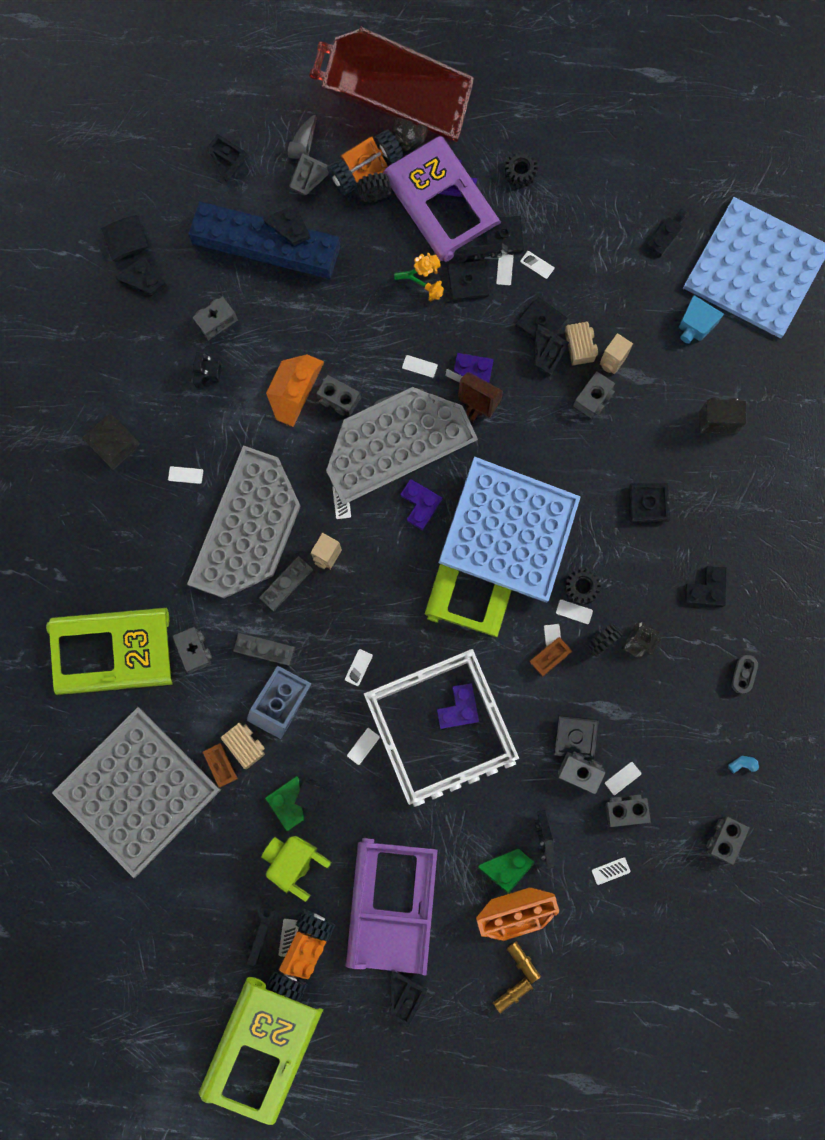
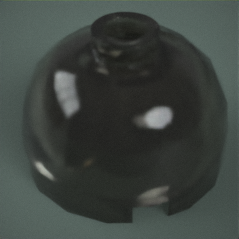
M396 118L394 119L391 133L395 136L402 150L410 151V148L415 149L423 144L428 128L421 124L417 126L410 120Z

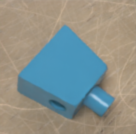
M694 295L679 325V328L684 331L680 337L681 340L685 343H690L693 338L701 341L720 322L724 314Z

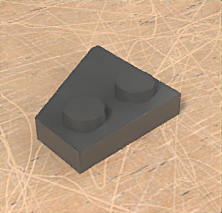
M302 153L289 189L304 196L307 195L329 174L327 170L328 165Z

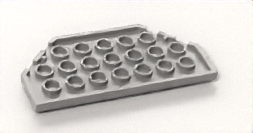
M411 387L344 419L326 472L342 505L456 451L478 440L462 405Z
M243 445L187 583L188 586L221 598H226L274 576L301 507L278 457Z

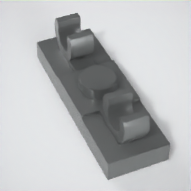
M298 556L259 598L271 610L275 611L313 569Z
M238 633L233 652L290 666L295 647Z

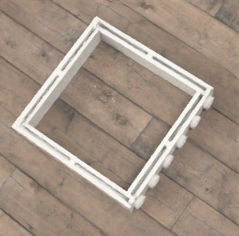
M473 649L364 693L409 805L413 804L414 807L425 803L424 799L429 796L433 800L442 796V791L448 788L452 792L461 788L460 783L468 780V783L471 784L480 780L479 775L486 773L487 776L498 772V767L504 765L505 769L516 765L515 760L519 759ZM467 663L505 754L414 792L377 700Z

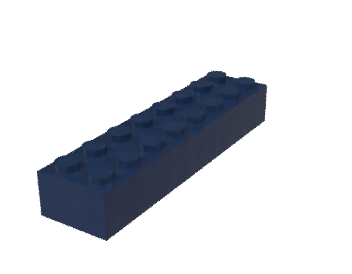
M200 201L189 231L192 244L331 279L340 250V240L337 236L307 229L311 239L293 246L285 237L276 233L275 229L269 225L267 226L264 223L263 217Z

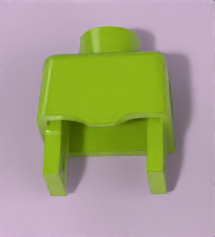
M297 836L289 837L286 843L274 837L261 858L271 864L266 872V877L284 892L288 893L290 891L305 902L311 895L295 885V883L308 872L311 858L326 868H329L332 862L316 852V847Z

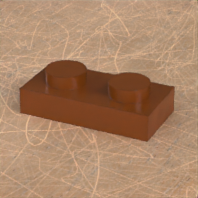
M558 637L530 661V664L543 677L572 653V650Z
M222 743L203 751L219 788L238 779Z

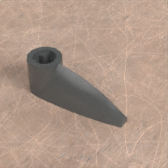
M316 115L310 117L300 127L293 141H290L288 158L299 159L302 153L309 156L317 120Z

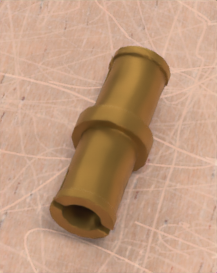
M517 941L507 948V951L516 961L517 968H521L530 984L541 977L530 962L531 958L525 955Z
M523 978L513 988L509 987L504 995L492 1003L501 1014L514 1002L518 1003V999L532 990L533 987L526 978Z

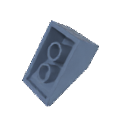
M277 666L251 707L247 721L282 739L306 696L311 683Z

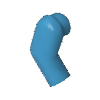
M740 756L728 765L732 773L737 772L742 767L748 768L751 772L759 769L758 761L753 757Z

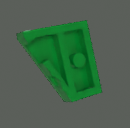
M298 776L265 798L286 831H289L304 820L302 807L294 804L300 791Z
M516 849L480 864L478 867L509 894L534 865V861L520 849Z

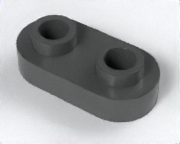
M745 655L737 661L732 679V688L739 694H745L753 687L758 669V662L753 656ZM745 662L749 664V669L744 668ZM739 681H743V688L738 685Z

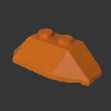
M310 355L281 361L266 392L277 421L294 427L324 361Z
M526 888L491 899L476 917L482 937L505 941L544 928L554 915L556 916L559 913L555 894L534 888Z

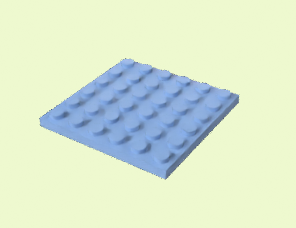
M733 197L683 289L782 338L825 260V242Z
M474 457L438 563L547 603L553 589L580 496Z

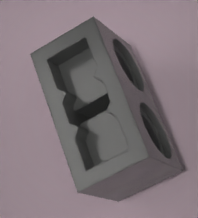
M327 375L316 393L320 404L325 407L331 406L338 414L349 417L361 399L359 391ZM329 390L334 391L332 396H327L325 393ZM344 399L351 401L347 405L341 403Z
M641 795L629 796L630 800L623 801L621 797L609 798L610 802H605L608 827L651 823L647 798H641ZM635 804H639L642 808L639 815L633 813L632 808ZM615 806H619L622 809L620 817L613 815L612 811Z
M723 816L715 825V830L717 831L714 837H711L707 843V853L728 864L734 865L750 828L729 817ZM728 825L734 827V834L731 836L726 832ZM721 843H724L726 846L724 854H720L718 851V846Z

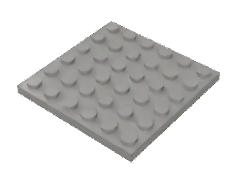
M137 707L52 794L133 878H136L221 789Z

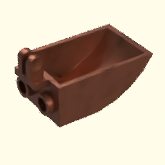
M467 372L460 379L458 400L466 404L468 408L466 410L467 417L471 411H474L470 421L474 422L478 414L481 416L484 414L490 418L502 399L503 391L476 375Z

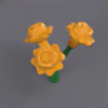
M427 253V256L424 257L423 254H420L419 257L414 259L413 270L394 274L395 280L411 279L425 287V290L429 291V301L439 300L443 295L442 281H437L431 285L413 276L417 272L419 275L423 274L424 277H427L432 272L437 274V269L441 267L437 255L431 256L430 253Z

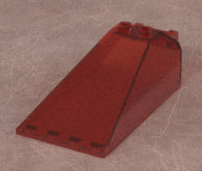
M361 26L357 30L337 36L333 45L323 41L318 43L317 56L309 76L312 79L321 80L322 88L361 106L455 142L458 141L474 77ZM328 53L330 56L326 70L323 72L320 68L324 54Z

